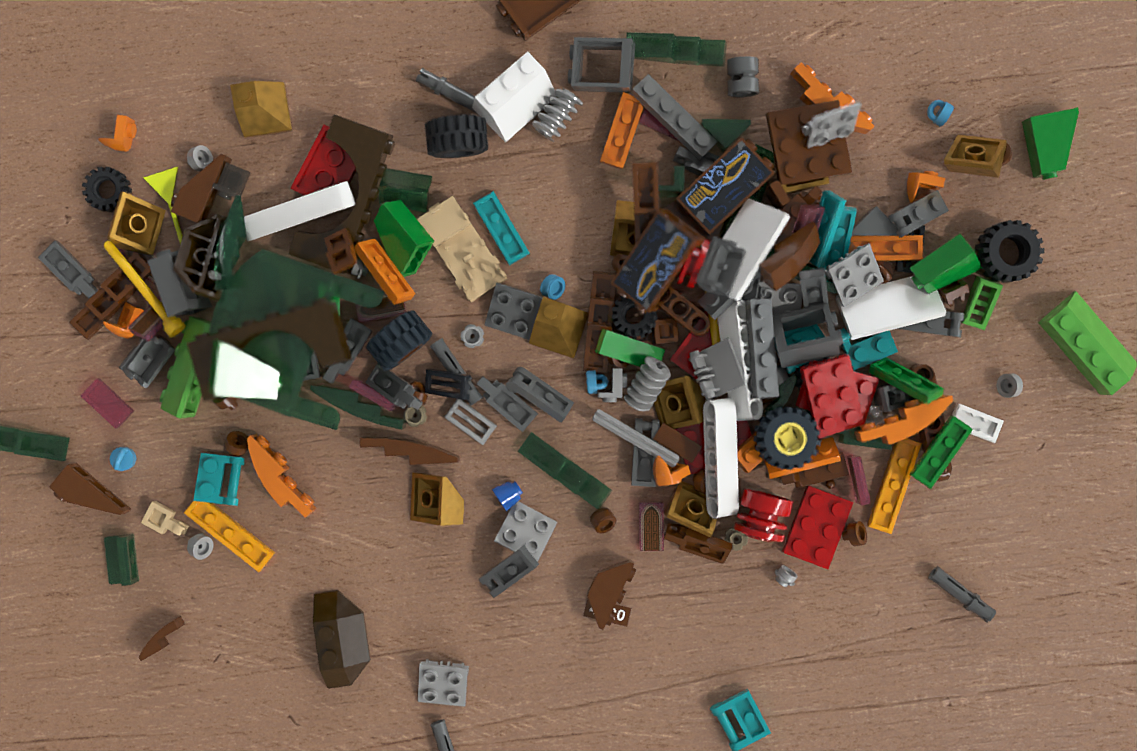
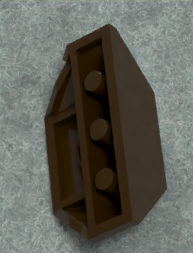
M216 214L211 216L210 219L185 229L173 271L193 293L219 302L240 222Z
M339 590L314 594L313 629L320 673L328 689L351 686L371 660L364 612L343 596Z

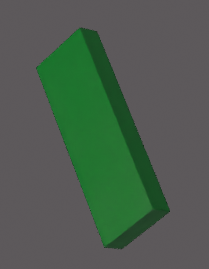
M602 329L595 352L640 367L642 364H645L644 359L647 356L662 361L665 349Z
M887 357L873 363L869 367V373L926 405L943 396L944 388Z
M951 415L909 475L927 488L932 489L973 429L954 415Z

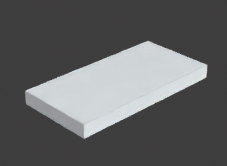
M749 198L745 201L723 237L724 240L736 242V247L746 250V255L730 296L727 297L736 301L740 300L759 269V264L763 262L790 217L787 213Z
M911 277L880 284L843 307L839 296H836L837 305L851 340L946 315V310L938 291L936 290L928 294L924 288L919 290L911 280Z

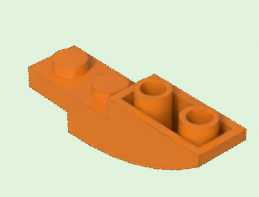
M802 62L790 73L805 90L800 99L806 105L839 100L840 108L856 103L849 94H844L842 91L836 97H833L830 87L823 82L820 83L815 77L816 73L808 65L804 66ZM859 110L853 132L866 134L875 127L871 123L872 118L866 112Z
M943 395L927 405L917 399L904 402L905 407L898 408L901 418L898 415L884 418V423L875 425V422L860 425L861 430L854 431L856 440L865 442L881 437L884 444L890 445L906 439L936 420L951 404L953 397L952 395Z
M250 435L247 438L251 460L258 477L268 493L280 507L290 502L305 518L317 509L313 505L315 502L308 494H302L296 488L298 485L290 476L285 477L283 475L289 469L286 465V458L279 452L275 453L269 447L270 442L264 436Z

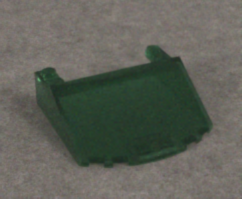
M261 249L242 264L226 284L221 298L215 306L209 333L210 336L218 334L217 329L233 325V329L242 327L241 322L256 318V321L259 322L265 320L264 315L273 312H279L280 315L289 313L288 308L303 305V308L312 306L311 301L327 298V301H331L333 296L367 308H374L381 303L385 292ZM273 330L257 336L247 344L241 353L278 372V376L281 377L280 391H277L276 398L234 397L285 416L298 418L333 430H337L340 423V414L335 408L298 396L314 352L306 342L291 333Z

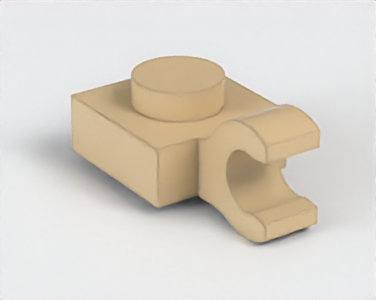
M157 501L151 502L141 522L160 534L166 533L168 529L179 536L185 534L189 527L188 524L173 519L176 512Z

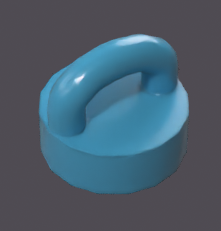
M935 100L929 105L927 116L934 124L941 127L952 114L954 106L942 100ZM936 106H940V109L938 110L936 115H934V108Z
M555 274L548 275L541 283L540 293L552 300L558 299L564 293L565 281Z
M595 370L587 371V392L589 394H597V390L607 387L608 378L603 374H596ZM596 380H602V383L597 384Z
M129 447L116 448L110 454V464L115 470H129L136 463V454Z

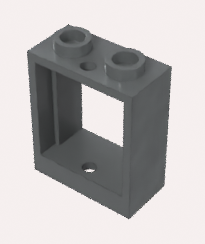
M574 37V45H570L569 50L570 60H573L572 69L568 70V83L571 84L575 91L630 93L632 91L635 43L632 38ZM584 50H622L620 82H582Z
M170 250L160 251L156 253V258L148 261L168 317L193 315L212 307L209 298L193 293L173 271L179 250L173 252Z
M828 303L773 315L774 336L782 368L840 355L839 345L843 344L840 329L835 330L834 326H838L835 311L830 312ZM826 322L829 332L828 337L787 346L784 335L785 331Z

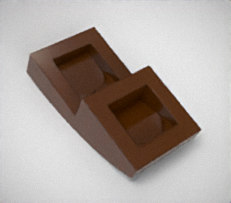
M346 228L324 238L328 249L326 255L334 275L357 264L350 232Z
M673 318L656 320V326L651 328L652 332L650 334L645 333L644 338L637 336V339H635L650 345L679 342L677 322Z
M181 616L160 629L148 641L139 655L140 661L169 645L165 636L185 625Z

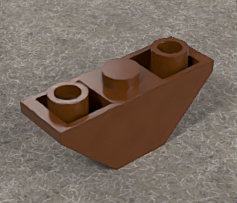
M630 559L598 570L587 592L598 627L604 630L606 625H611L616 614L613 612L615 604H621L626 593L623 590L626 581L631 582L635 575L634 561Z

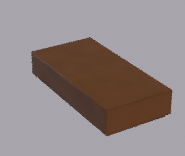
M779 181L773 182L764 190L774 209L778 210L790 202V198Z

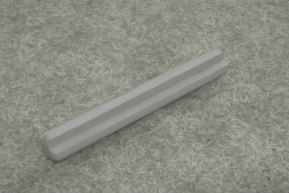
M598 409L592 418L594 422L654 457L659 455L671 467H675L680 457L602 410Z

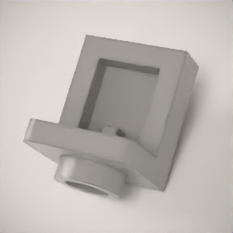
M612 368V392H597V397L602 398V402H617V398H622V388H627V373H622V368Z

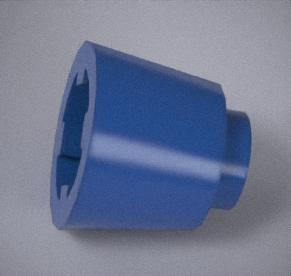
M508 481L492 489L506 512L521 499L520 495L523 494L516 481L512 484Z

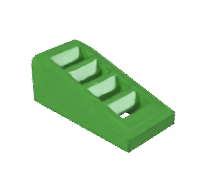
M976 275L964 311V321H961V323L985 330L1003 285ZM986 286L991 288V290L987 292L982 290V287ZM979 295L987 297V302L978 299ZM975 304L985 307L984 311L975 309ZM971 314L982 316L981 321L971 318Z

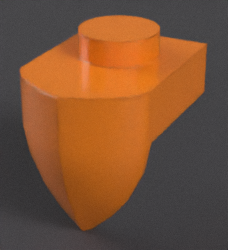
M117 115L114 139L98 138V140L111 149L124 152L129 151L132 146V139L135 138L137 132L136 124H134L135 120L128 116Z
M933 171L909 173L907 193L910 203H913L918 187L936 191L944 187L945 178L938 177V173Z
M125 302L117 324L103 321V324L115 335L126 339L131 338L136 331L130 328L143 316L144 310L136 305Z
M657 455L653 464V475L656 485L666 486L680 483L682 478L690 475L689 465L677 463L675 467H671Z

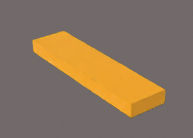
M907 438L894 443L867 524L868 527L892 534L911 477L909 473L914 468L922 443Z
M193 501L184 512L185 515L257 572H260L275 554L272 549L214 503Z

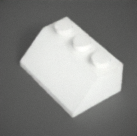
M527 52L475 97L472 108L480 117L486 119V123L506 143L543 110L544 105L550 104V97L557 98L545 69Z

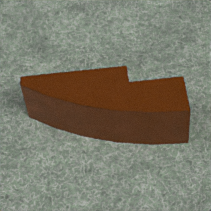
M810 222L773 247L775 254L759 264L764 283L774 291L779 290L793 279L815 253L820 243L815 222Z

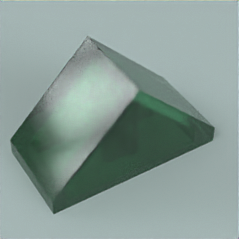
M702 119L700 125L718 141L715 145L724 152L749 128L751 120Z

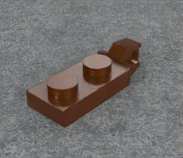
M817 185L807 194L803 190L796 194L780 210L787 213L790 218L776 239V244L788 238L796 230V224L798 225L797 221L799 222L798 218H800L799 214L801 215L800 211L802 212L801 208L803 206L817 205L814 201L823 193Z
M843 451L839 452L841 461L780 476L781 483L783 485L795 483L796 487H805L849 475Z
M668 523L664 533V540L677 544L679 546L678 549L721 564L726 561L732 550L733 543L713 536H706L696 530L681 527L677 524Z

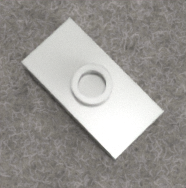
M956 403L952 415L973 429L970 433L971 435L996 443L1004 422L1003 420Z

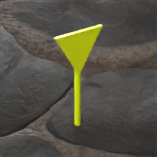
M178 167L144 177L168 203L170 212L172 210L171 202ZM171 212L177 236L181 244L183 235L178 222V218L175 213Z

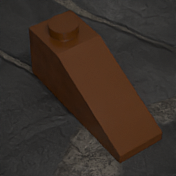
M220 154L179 190V193L174 195L171 202V212L196 223L207 220L232 159Z
M77 463L68 464L49 486L54 491V496L63 502L117 515L128 513L131 510L128 505Z

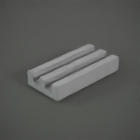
M457 399L444 416V418L482 445H484L497 427L495 423L461 399ZM459 405L462 406L471 414L480 419L482 422L487 424L490 428L488 430L485 429L476 421L467 416L465 413L460 411L457 407ZM456 413L485 435L481 438L451 415Z

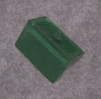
M674 166L670 175V185H658L659 197H678L684 191V166Z
M387 168L379 185V205L385 202L401 200L409 210L427 212L432 176Z
M134 534L105 537L104 543L109 584L127 586L138 582L139 575Z

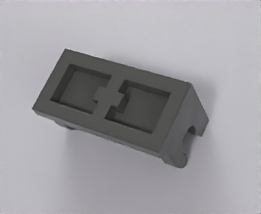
M713 237L696 279L698 285L705 292L730 296L746 255V250L736 247V242Z
M149 330L141 336L119 368L129 379L132 380L134 378L141 386L148 388L171 357L175 348L166 338Z

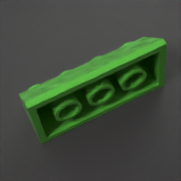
M1076 291L1038 322L1100 395H1113L1131 380L1137 367V361Z
M189 316V319L184 322L186 325L182 331L184 335L181 343H178L174 353L176 360L174 366L170 367L167 374V379H169L167 389H164L160 396V402L162 403L160 409L180 419L195 417L202 396L187 343L194 341V336L209 332L210 336L218 334L217 329L224 327L223 325Z

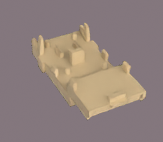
M451 196L441 204L438 202L430 207L429 211L417 220L434 239L433 246L444 260L447 269H450L456 278L455 283L459 289L465 292L468 301L473 302L495 288L497 282L502 283L507 280V275L499 267L500 262L496 256H492L486 247V243L476 232L467 214L463 212L455 198Z

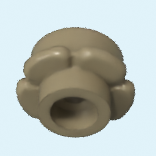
M421 405L419 410H416L413 407L407 406V410L403 413V418L408 422V425L418 427L419 424H424L427 419L425 407Z
M734 528L728 529L725 533L724 541L733 543L732 550L734 551L741 550L748 542V536Z

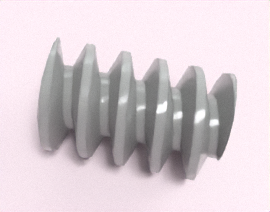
M562 88L563 90H555L557 98H549L552 106L544 105L543 109L546 114H538L541 122H532L533 127L552 142H554L552 135L561 136L557 130L558 127L562 129L567 128L563 120L572 121L568 113L577 114L578 111L574 105H583V102L576 95L565 88Z
M647 356L644 359L645 364H642L640 366L641 371L636 373L637 379H633L631 381L632 386L627 388L629 395L624 396L628 405L638 411H649L652 408L653 403L657 400V396L661 393L662 388L666 385V381L671 375L670 370L662 361L651 356Z

